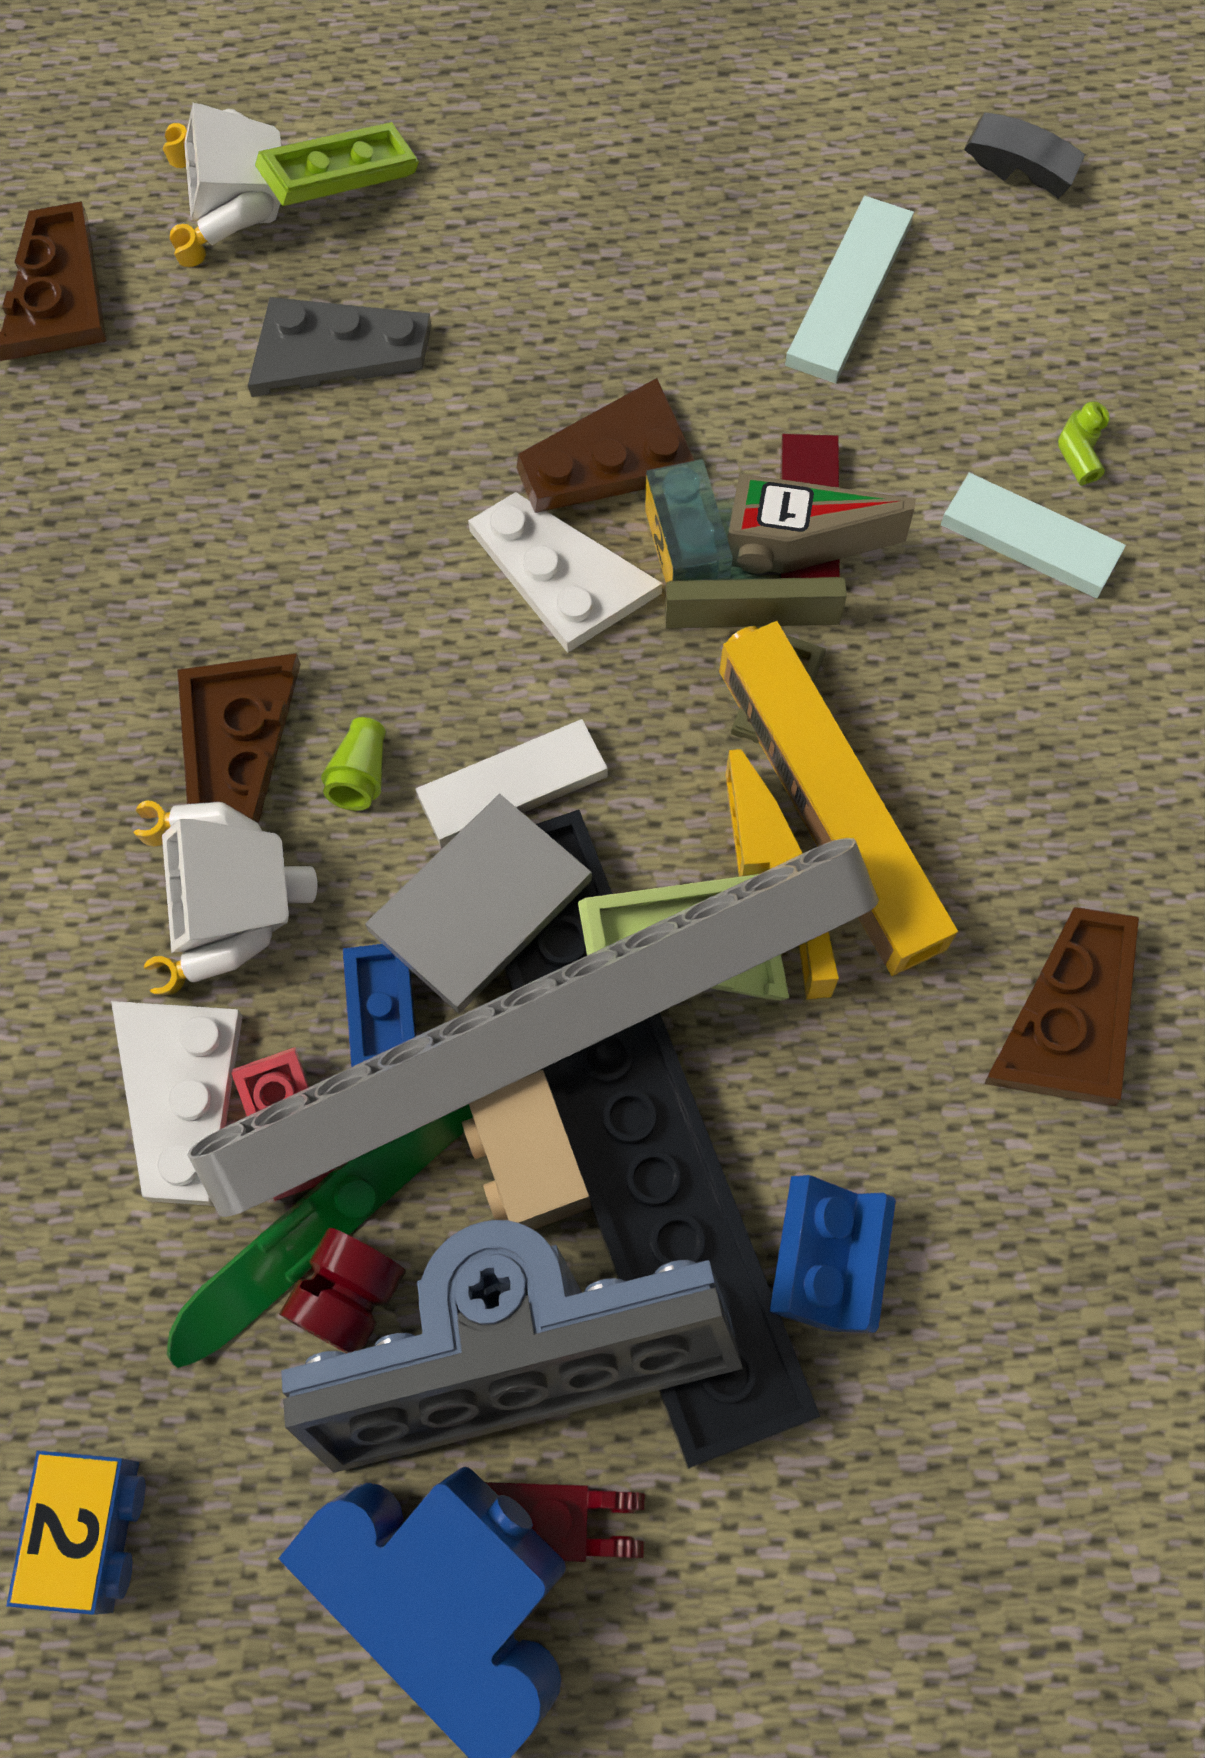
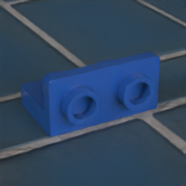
M811 1175L791 1176L770 1312L827 1331L875 1333L879 1328L896 1199L885 1193L857 1194Z

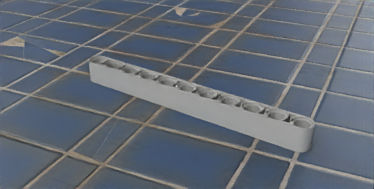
M843 838L820 845L206 1136L196 1143L187 1155L219 1216L228 1217L253 1208L869 912L878 904L879 899L857 842L853 838Z

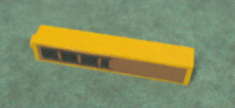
M778 621L759 629L756 626H749L737 631L723 644L719 673L737 705L744 710L748 717V722L753 726L760 746L817 847L843 838H853L857 842L879 899L878 904L872 910L858 918L891 976L947 951L958 933L957 928Z

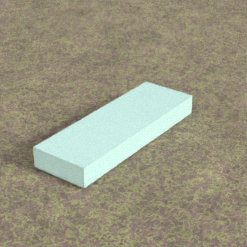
M970 472L944 513L941 526L1096 599L1099 597L1126 546L1119 541Z

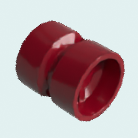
M328 1228L309 1261L315 1272L311 1279L298 1280L279 1315L337 1349L350 1353L364 1348L377 1325L372 1315L374 1307L388 1305L406 1270L367 1244L339 1230Z

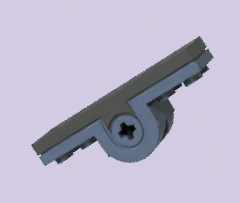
M490 1220L470 1225L448 1238L429 1260L422 1279L417 1281L422 1334L416 1336L409 1333L390 1334L377 1340L374 1347L350 1353L340 1351L317 1353L310 1356L304 1365L281 1370L282 1391L287 1397L283 1399L285 1428L335 1473L743 1369L731 1317L709 1260L699 1263L690 1260L669 1262L659 1267L653 1275L626 1282L616 1278L603 1279L590 1284L582 1293L557 1245L550 1246L539 1233L523 1224L507 1220Z

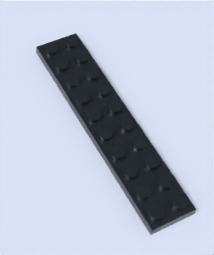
M580 810L536 824L592 872V881L504 968L512 991L587 956L578 902L588 897L613 894ZM660 1012L542 1068L541 1070L544 1071L588 1192L592 1211L617 1279H622L626 1282L653 1275L659 1267L673 1261L690 1260L699 1263L709 1260L729 1311L743 1369L658 1390L687 1470L818 1419L820 1414L780 1315L770 1312L772 1293Z

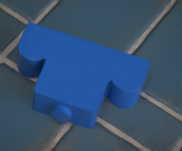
M461 1467L434 1486L403 1524L404 1518L400 1503L393 1493L382 1485L373 1483L356 1485L328 1502L313 1515L278 1559L468 1758H511L551 1709L560 1693L561 1675L558 1663L550 1651L537 1642L528 1640L519 1642L514 1638V1633L564 1575L566 1570L564 1560L532 1529V1520L520 1504L510 1497L498 1496L469 1467Z

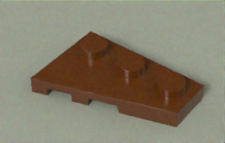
M82 201L28 211L15 258L18 271L12 291H6L2 305L5 318L0 332V361L107 342L88 216Z
M656 378L518 453L516 468L534 513L645 490L646 475L650 488L679 482L693 477L697 465L662 387Z
M297 653L177 670L187 804L223 802L259 824L301 666Z
M1078 907L1073 908L984 1084L1110 1106H1117L1122 1096L1139 922L1138 916Z

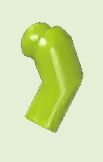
M1095 401L1087 402L1081 410H1075L1058 437L1059 449L1080 486L1099 480L1105 473V469L1093 448L1101 436V430L1109 424L1110 416L1108 410L1102 404Z

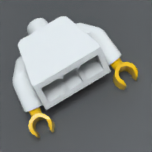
M193 103L188 128L186 129L180 123L169 125L165 132L167 142L163 145V152L170 165L176 168L186 167L191 221L198 222L199 226L193 229L190 225L182 223L175 225L171 229L170 241L175 248L174 256L179 264L184 267H194L204 261L206 256L204 243L209 242L211 245H214L241 229L258 223L273 222L276 220L280 206L279 200L255 166L259 151L281 146L280 132L274 126L249 119L234 109L222 111L206 105Z
M149 800L143 801L137 806L136 812L141 818H159L153 828L149 830L138 829L133 831V833L148 846L163 845L171 953H182L181 960L179 961L164 956H154L146 961L144 965L146 970H153L167 965L171 971V978L167 985L149 990L151 993L163 996L172 995L183 987L186 978L190 982H197L236 970L268 947L272 938V932L288 922V903H313L317 895V876L312 866H284L283 847L280 836L275 833L262 831L257 822L223 802L175 805L170 812H165L159 804Z

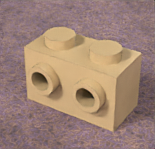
M543 1070L530 1074L469 1103L473 1118L462 1121V1126L474 1159L487 1156L495 1180L483 1184L495 1220L508 1219L535 1230L592 1208L588 1192Z

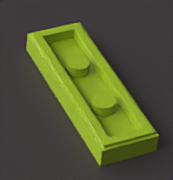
M389 122L258 152L255 166L281 205L287 206L407 177L416 172L419 160L394 124Z

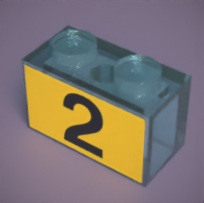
M703 459L646 470L645 511L665 582L730 580L733 556Z

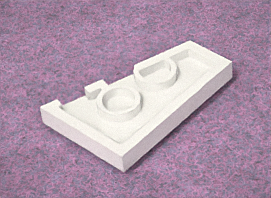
M516 492L468 520L472 535L567 653L662 594L663 583L549 512L534 513L530 501Z
M111 1001L142 1197L152 1202L214 1206L187 1154L200 1140L226 1127L233 1081L231 1072L235 1068L242 1014L238 1009Z

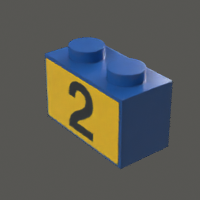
M36 1451L6 1607L90 1615L113 1613L115 1599H123L125 1597L131 1580L132 1554L124 1552L129 1521L136 1522L139 1519L145 1499V1478L137 1476L139 1462L114 1457Z

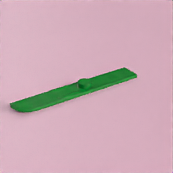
M469 1104L336 1167L203 1284L180 1309L168 1337L166 1354L172 1365L180 1368L198 1362L220 1349L247 1327L312 1269L309 1261L328 1228H334L347 1235L351 1234L464 1132L462 1121L473 1118Z

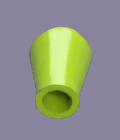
M358 717L352 720L348 733L321 775V780L324 784V796L332 804L346 810L361 811L369 808L372 800L380 796L383 741L386 735V729L380 722L367 717Z

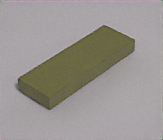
M842 577L666 582L665 628L766 626L775 621H778L780 626L840 625L847 597L846 581Z

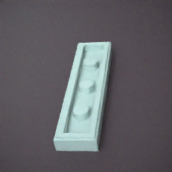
M864 195L787 352L785 366L836 384L909 231L913 219V211Z

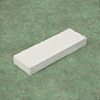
M581 719L415 789L422 808L442 848L499 793L524 813L607 778L608 768L584 721Z

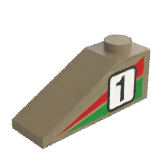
M739 473L728 533L725 565L740 567L744 571L755 574L765 572L784 574L906 542L916 499Z

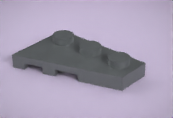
M270 297L248 382L251 397L271 394L270 389L300 385V389L321 386L320 381L353 376L360 380L422 370L432 326L430 313Z

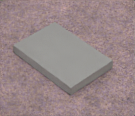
M499 793L379 909L365 925L368 932L460 1014L592 881V872Z

